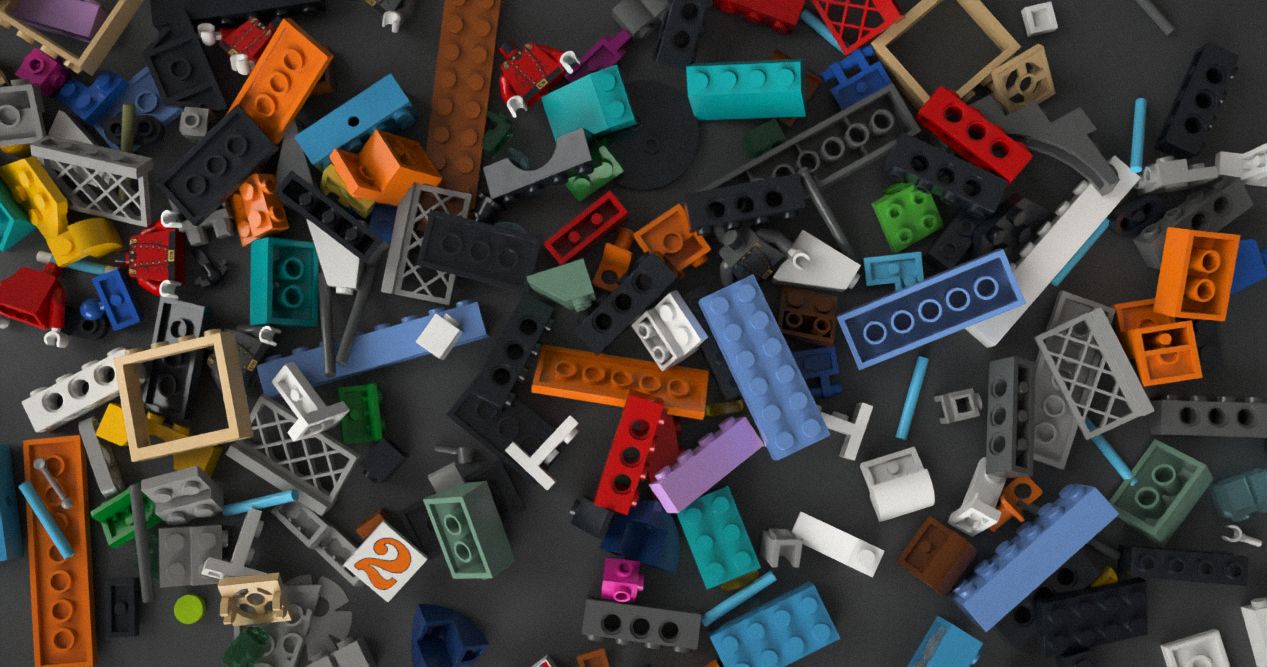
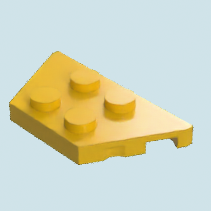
M36 156L24 158L0 167V176L12 191L14 200L22 205L28 214L30 222L37 226L47 241L68 231L66 217L68 212L67 199Z

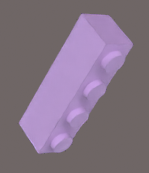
M21 0L12 15L28 26L90 43L109 16V13L102 9L101 3L95 0Z
M731 416L719 424L720 429L714 434L712 432L700 438L698 440L699 446L694 450L688 449L678 455L676 458L678 462L672 467L665 466L655 473L656 479L648 485L667 513H680L764 446L746 417L734 419Z

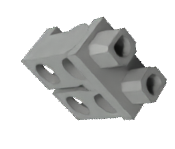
M229 198L199 226H193L181 211L176 216V221L182 223V227L178 228L179 231L186 234L191 246L194 247L209 243L205 230L214 227L216 237L219 239L234 235L232 221L235 219ZM169 199L172 210L180 211Z

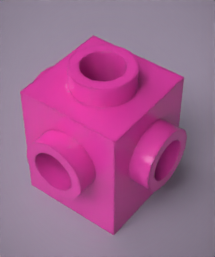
M35 47L31 53L24 57L22 65L15 75L21 79H30L31 84H39L41 93L51 98L54 92L63 86L70 71L61 65L64 61L58 56L54 59Z
M606 558L601 599L635 603L637 591H643L644 574L639 573L640 561Z

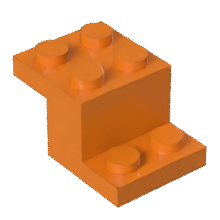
M378 129L374 131L358 154L335 148L329 156L336 168V172L341 176L347 186V191L352 196L359 199L374 200L379 204L385 203L397 206L414 182L437 187L443 179L419 142Z
M1155 298L1111 305V308L1116 309L1114 324L1117 338L1127 358L1136 359L1139 381L1142 387L1203 378L1192 320L1176 323L1175 317L1153 312Z

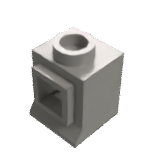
M185 107L184 112H181L179 131L184 137L189 139V142L198 143L208 133L209 122L219 123L220 117L210 109Z
M973 388L934 396L935 402L941 401L945 417L939 418L941 424L980 416L979 410L982 409V400L979 393H974ZM956 399H965L967 412L958 413Z
M769 529V531H763L760 555L771 567H778L779 556H785L793 567H799L803 539H797L788 529Z

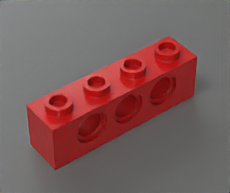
M940 86L923 105L915 119L917 123L969 163L1009 181L1007 187L1034 156L1029 152L1025 144L1019 141L1015 142L1006 135V131L1001 126L990 123L983 117L980 110L973 106L969 107L960 100L959 95L955 91L945 89L943 86ZM953 114L959 121L950 122L946 115ZM975 131L979 133L981 139H972L968 132ZM992 149L1001 150L1004 157H996L992 153Z
M630 389L595 494L594 505L628 515L630 506L636 507L640 495V490H636L639 479L645 480L649 469V464L645 463L648 453H654L658 442V436H655L657 426H663L668 409L664 408L663 399ZM639 419H643L649 424L648 428L644 431H637L632 425ZM628 447H635L640 451L639 455L635 458H628L623 452ZM620 474H625L631 480L625 485H620L615 481V478Z

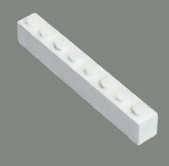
M1113 156L1106 160L1108 164L1115 167L1120 179L1112 192L1102 197L1089 181L1082 180L1072 191L1075 196L1069 202L1065 200L1055 210L1054 213L1057 214L1052 222L1047 221L1037 231L1039 237L1035 242H1028L1018 253L1021 258L1015 264L1013 262L1010 263L1026 304L965 328L985 347L996 346L1141 178L1136 173L1131 172L1130 168L1119 158Z

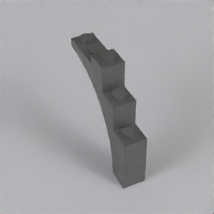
M991 95L969 105V107L973 106L980 110L983 117L990 123L1001 126L1006 131V135L1015 142H1022L1028 149L1050 155L1071 166L1085 177L1102 197L1112 192L1120 181L1115 167L1107 163L1102 156L1099 145L1091 141L1097 130L1095 122L1090 115L1085 114L1081 107L1050 122L1047 111L1044 108H1040L1036 101L1005 116L1003 106L999 102H995ZM953 114L946 117L950 122L959 121ZM975 131L968 132L972 139H981L979 133ZM929 133L928 138L934 147L951 155L957 154L940 139Z

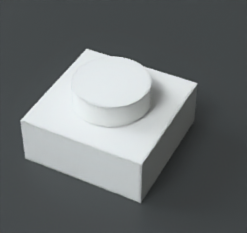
M1051 1L1024 7L1021 11L1028 37L1053 32L1058 28Z

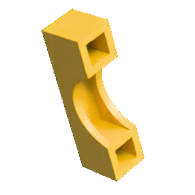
M109 403L95 435L120 446H129L122 405ZM150 411L145 414L149 435L158 436L165 442L195 436L189 433L191 428L185 425L174 423L172 426L165 423V417ZM214 445L174 454V469L182 470L198 465L211 477L223 447Z

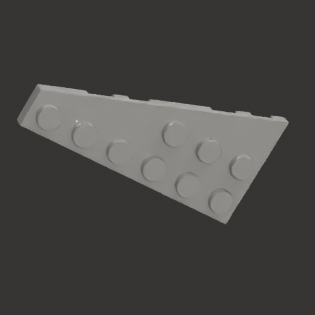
M324 584L284 585L293 611L291 621L234 626V667H297ZM247 588L239 590L234 595L245 594ZM258 593L248 595L255 601L265 599L263 595ZM273 601L267 602L265 605L266 610H272ZM247 603L237 604V607L244 612L256 611L255 607Z

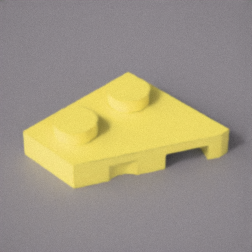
M330 164L323 171L319 191L325 196L330 192L337 194L340 197L338 199L339 204L346 208L351 206L360 216L366 218L373 211L375 201L352 196L347 191V186L343 179L336 172L335 166Z

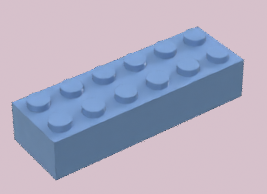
M997 249L841 313L837 316V319L858 369L861 370L1025 305L1026 302L1004 250Z
M754 274L701 298L698 304L772 459L778 461L830 436L831 434Z
M1076 483L1065 486L1059 492L1060 497L1055 502L1047 503L1037 512L1039 517L1035 518L1031 523L1028 521L1022 524L1016 531L1017 535L1011 541L1006 540L995 549L996 554L989 560L981 561L974 567L973 571L975 573L967 580L963 578L958 581L949 597L972 623L985 632L990 630L1119 515L1096 487Z

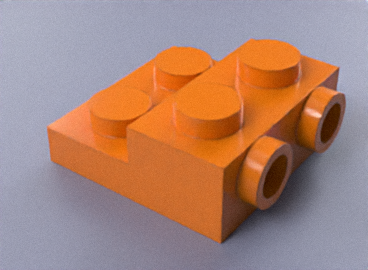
M256 174L248 178L228 197L242 247H251V241L272 237L289 228L282 200L274 194V191L278 188L274 174Z
M680 203L633 234V238L644 254L647 251L651 254L654 251H660L682 274L677 281L686 275L684 270L691 265L696 269L709 260L707 254L711 252V248L703 236H697V232L689 233L686 212Z

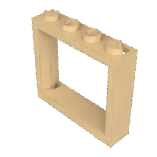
M0 0V25L8 30L11 26H14L19 30L16 35L33 45L36 40L42 44L41 51L54 59L60 55L66 59L64 65L74 72L80 74L83 70L93 76L144 0H119L80 58L14 17L12 13L21 0Z
M921 0L905 14V19L890 26L870 44L874 51V55L870 57L875 62H881L888 77L918 111L929 100L930 96L887 47L943 0ZM980 0L956 1L998 46L1002 53L956 91L960 100L964 103L976 94L973 91L975 87L979 84L985 87L993 80L992 70L1015 58L1014 54L1021 48L1018 42Z
M212 329L205 331L204 337L196 338L195 335L182 336L177 338L178 343L169 344L168 341L153 343L149 350L143 351V348L125 350L124 356L113 358L132 462L156 459L254 437L235 334L222 333L221 329ZM214 345L229 428L151 445L136 364Z

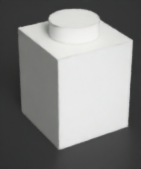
M447 313L443 318L435 314L416 340V343L439 359L444 360L463 334L457 328L460 323Z

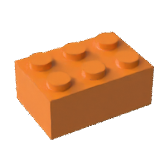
M1167 227L1153 312L1179 318L1225 321L1241 235Z

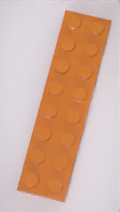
M81 435L23 440L25 482H31L75 551V554L68 559L63 558L26 500L35 667H93L98 665L86 449ZM43 458L47 460V469L67 498L73 500L72 508L65 509L62 507V500L43 472L34 468V461L36 459Z

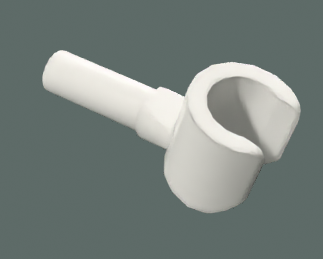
M1224 526L1234 531L1232 538L1222 536L1224 541H1241L1257 547L1262 545L1261 540L1245 535L1238 526Z

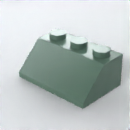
M584 259L527 276L528 283L535 293L568 310L575 309L576 313L593 308L592 303L597 302Z
M1154 439L1132 469V478L1124 480L1109 503L1119 513L1117 517L1141 535L1164 547L1213 481V477L1207 465ZM1137 477L1139 481L1131 486L1132 480Z
M487 481L464 483L423 499L453 579L494 578L516 562Z

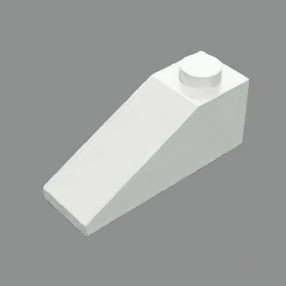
M801 511L791 531L797 539H803L804 545L871 577L874 576L884 554V550Z

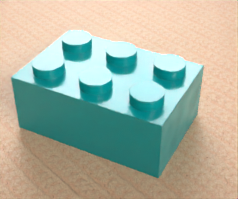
M723 485L703 493L680 513H676L706 589L761 568L729 486Z

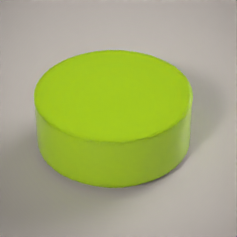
M197 594L182 596L174 606L176 618L184 624H192L199 621L206 612V603Z

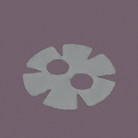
M302 575L289 580L283 585L312 584L311 575ZM323 576L318 581V584H324L320 596L327 599L329 610L327 614L321 617L313 615L310 632L304 642V645L306 644L309 661H311V656L324 649H327L328 653L336 650L329 634L344 640L348 636L352 623L351 611H335V609L349 601L345 592L334 581Z

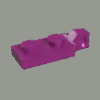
M623 29L614 38L610 35L606 38H601L580 59L581 63H576L572 67L573 73L566 72L564 74V79L570 84L591 73L618 65L627 54L624 48L632 41V36Z

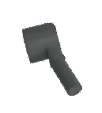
M435 445V451L452 455L458 454V463L474 462V450L471 447L457 448Z

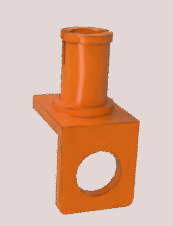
M620 228L614 245L606 243L602 261L592 281L594 287L612 293L619 286L617 283L611 285L604 283L601 275L606 271H611L616 274L618 280L628 271L633 255L629 250L633 240H635L633 238L635 232L628 228Z
M1029 476L1015 477L1002 489L1000 494L1001 503L995 508L1002 512L996 524L989 527L994 533L1011 517L1017 518L1020 522L1025 520L1022 512L1024 508L1016 505L1019 497L1015 495L1014 489L1018 484L1025 483L1031 487V494L1027 498L1021 499L1027 505H1030L1042 495V489Z

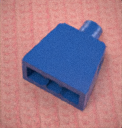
M1254 239L1239 241L1230 295L1267 277L1265 265H1267V247L1259 249Z

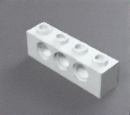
M124 347L115 348L107 353V358L84 364L81 367L82 371L74 375L69 373L57 378L55 385L49 388L41 387L30 393L31 397L21 403L35 431L50 433L119 397L113 358L124 356L125 350L128 349ZM137 363L140 385L145 382L146 369L143 363ZM113 368L115 377L110 382L107 375L109 370ZM87 381L89 384V391L86 395H84L82 391V386ZM61 395L63 397V404L59 408L57 406V399Z

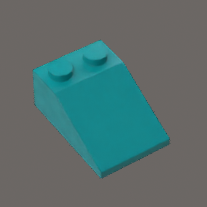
M617 65L591 73L541 97L556 144L558 137L582 127L594 133L595 138L638 124L621 71Z

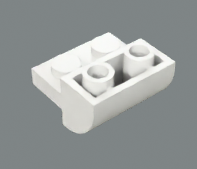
M677 290L670 292L654 308L647 310L632 324V327L662 372L688 358L708 338Z
M915 446L860 464V469L870 491L869 497L879 522L934 505L935 494L928 470L923 468Z

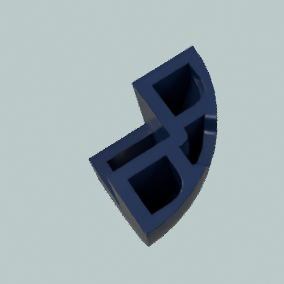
M656 500L638 502L636 507L630 506L628 515L621 513L609 527L599 547L619 557L640 561V563L648 567L672 574L677 573L680 558L678 530L671 514L667 513L662 504Z
M418 604L414 615L411 636L413 667H459L461 665L470 667L484 654L489 646V642L483 632L472 621L446 607Z

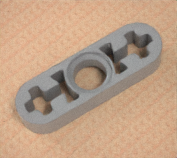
M93 416L79 422V432L99 489L103 496L109 499L124 492L125 486L110 442L95 435L101 420Z

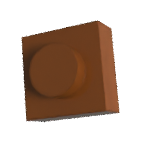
M381 507L358 524L357 533L362 539L366 538L383 520L387 522L389 515Z
M604 646L576 656L579 667H610Z

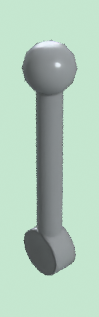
M43 458L36 459L34 461V468L43 472L62 500V507L65 509L72 508L73 500L67 498L47 469V460Z

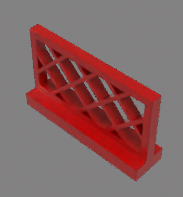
M811 0L845 56H849L852 51L862 47L893 24H897L906 18L896 0H872L876 8L870 7L871 0H866L865 6L851 4V0H846V3L833 0ZM821 2H825V3H826L825 9H824L823 5L821 4ZM831 4L845 6L842 23L832 21L829 17ZM850 7L864 9L861 26L846 24ZM869 10L879 12L885 22L875 29L866 27ZM835 25L841 26L840 32L838 31ZM845 28L860 29L857 42L848 47L843 39ZM865 30L871 31L870 33L864 36Z

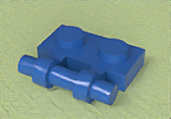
M870 45L862 49H855L851 52L850 56L840 62L834 61L828 65V69L820 73L825 83L833 78L837 80L839 85L829 91L841 111L892 83L880 61L871 66L867 63L866 59L874 55ZM857 65L861 72L847 79L843 72Z
M835 346L792 352L804 379L819 378V386L808 387L813 398L821 397L822 399H828L834 394L842 393L841 383L830 384L828 376L839 374Z

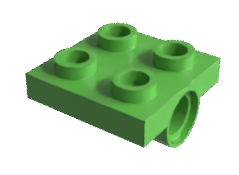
M910 182L896 183L889 186L883 191L882 198L871 203L890 249L894 253L900 252L944 227L931 193L926 194L914 188L915 184Z

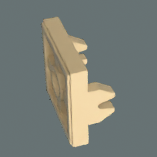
M1040 44L1033 46L992 70L993 81L987 84V87L993 91L989 95L992 96L995 102H999L1003 106L1005 116L1033 101L1039 104L1056 94L1045 49ZM1027 62L1034 67L1030 70L1031 73L1027 72L1025 65ZM1016 69L1018 77L1015 80V84L1006 89L1007 79L1011 72ZM1029 76L1031 78L1029 88L1021 91V81ZM1018 93L1024 97V101L1019 103L1009 100V98Z
M279 573L220 578L218 583V589L222 596L220 616H224V625L242 626L292 620L293 611ZM247 588L245 594L234 595L239 590ZM258 593L263 595L265 599L255 601L248 595ZM268 601H273L272 610H266L265 605ZM247 603L255 607L256 611L244 612L237 607V604Z

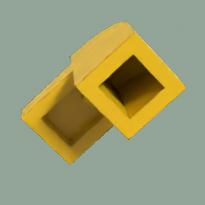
M91 218L67 226L68 231L46 241L58 267L62 268L89 255L101 258L124 247L113 222L105 218Z

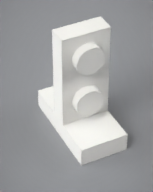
M1267 143L1244 154L1222 151L1216 153L1215 166H1217L1218 175L1240 177L1245 185L1267 187Z
M294 362L285 364L272 380L273 385L298 417L296 423L287 432L294 442L336 427L349 412V408L343 401L326 406Z
M863 402L857 403L852 420L848 422L849 416L835 411L832 412V415L821 412L822 407L817 405L827 428L846 435L839 456L855 461L873 406Z
M570 415L532 456L516 442H512L505 451L546 490H549L556 480L541 464L544 462L548 465L559 454L556 448L563 441L568 444L578 434L579 431L576 427L580 423Z
M986 457L979 460L961 508L951 513L948 524L971 537L996 524L1002 513L995 509L1007 478L986 474Z
M250 508L246 514L230 563L208 557L201 574L218 579L267 574L244 567V565H250L255 549L251 548L253 538H259L264 521L259 520L262 511Z

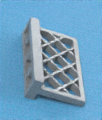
M47 135L30 144L31 155L39 157L41 165L54 183L66 195L68 209L143 227H148L152 224L148 172L153 169V158ZM50 160L55 161L63 169L59 175L50 166ZM73 167H82L89 177L84 181ZM107 172L115 183L110 187L99 173ZM66 174L78 186L73 191L62 180V177ZM126 178L138 180L139 191L137 193L125 181ZM91 180L104 192L99 197L87 185ZM118 185L130 198L125 203L113 191ZM82 190L92 203L90 205L83 203L76 193ZM107 195L118 209H109L102 199ZM133 201L141 210V216L135 215L127 205Z
M414 182L398 204L381 292L451 305L457 275L450 274L448 281L444 276L447 274L446 272L436 270L439 275L425 283L417 271L422 266H414L409 259V253L417 245L421 247L423 237L419 238L414 230L416 222L424 217L428 221L430 209L436 210L440 206L443 207L447 214H451L445 203L454 197L465 199L463 211L455 216L468 219L472 194L424 184L421 185ZM422 191L432 192L439 201L426 211L420 204ZM438 194L446 195L448 197L442 200ZM418 208L422 212V214H420L419 216H417ZM413 236H414V238L416 239V242H414L413 244H411V243H412V238H413ZM407 263H408V265L410 266L411 269L406 272ZM414 272L422 286L413 292L402 290L404 278ZM442 278L447 286L445 298L435 297L428 286ZM425 289L428 295L420 294L419 292Z
M1102 307L1088 310L1084 314L1034 337L1085 440H1089L1139 416H1145L1155 411ZM1082 321L1086 323L1089 329L1086 341L1070 337L1074 325ZM1067 329L1066 335L1058 333ZM1052 335L1064 338L1059 354L1048 351L1043 339ZM1092 337H1093V339H1094L1096 345L1090 343ZM1069 340L1084 345L1079 361L1063 356ZM1088 347L1100 351L1102 359L1099 367L1083 362ZM1051 355L1057 357L1056 363H1054ZM1062 359L1077 364L1072 380L1062 377L1058 371ZM1105 363L1110 371L1103 369ZM1082 366L1097 370L1092 386L1077 382ZM1102 372L1112 375L1115 380L1112 393L1097 388ZM1064 381L1070 383L1069 389L1065 385ZM1075 385L1090 389L1085 406L1074 402L1071 396ZM1118 389L1123 397L1117 395ZM1095 391L1110 396L1105 412L1090 408ZM1115 398L1125 401L1131 413L1122 417L1111 415L1110 411ZM1077 407L1083 408L1082 414H1080ZM1088 410L1103 415L1100 426L1091 431L1088 430L1084 422ZM1108 417L1115 419L1106 424Z
M261 395L250 414L252 430L259 429L263 444L255 445L246 438L236 440L235 443L230 445L225 455L283 492L296 489L299 494L297 501L323 516L334 507L338 500L337 496L359 459L360 454L327 433L320 432L301 439L305 455L294 457L290 442L294 441L288 438L284 423L292 422L295 424L298 417L294 412L267 395ZM264 405L273 410L276 421L264 423L261 413ZM277 425L281 440L270 442L266 427ZM316 437L321 440L324 451L312 454L308 438ZM283 444L287 459L279 460L274 457L271 446ZM341 453L349 458L346 467L336 469L332 454ZM326 456L329 471L318 473L314 458ZM307 459L311 474L304 476L298 472L295 462ZM331 475L334 484L331 493L322 487L319 477Z

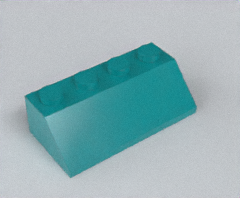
M805 58L696 63L686 67L688 98L697 120L807 116Z

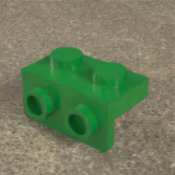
M604 136L598 140L596 139L603 165L594 168V172L589 175L571 177L569 182L565 184L579 202L624 171V166L608 147L607 139Z
M370 383L367 385L336 388L337 403L343 401L349 408V412L339 422L341 443L345 445L382 440V434H385V421L383 417H380L379 406L382 405V393L380 389H377V384Z
M129 487L124 492L103 502L99 507L90 512L92 518L101 522L110 547L116 549L135 537ZM143 493L148 530L161 522L162 519L155 514V502Z

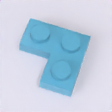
M921 252L863 258L866 286L894 283L895 291L924 280Z

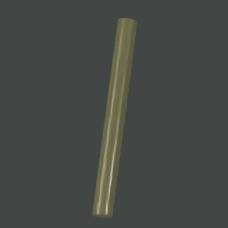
M123 103L121 151L133 154L135 104ZM128 177L125 179V181L131 187L132 178ZM119 187V197L125 203L130 198Z

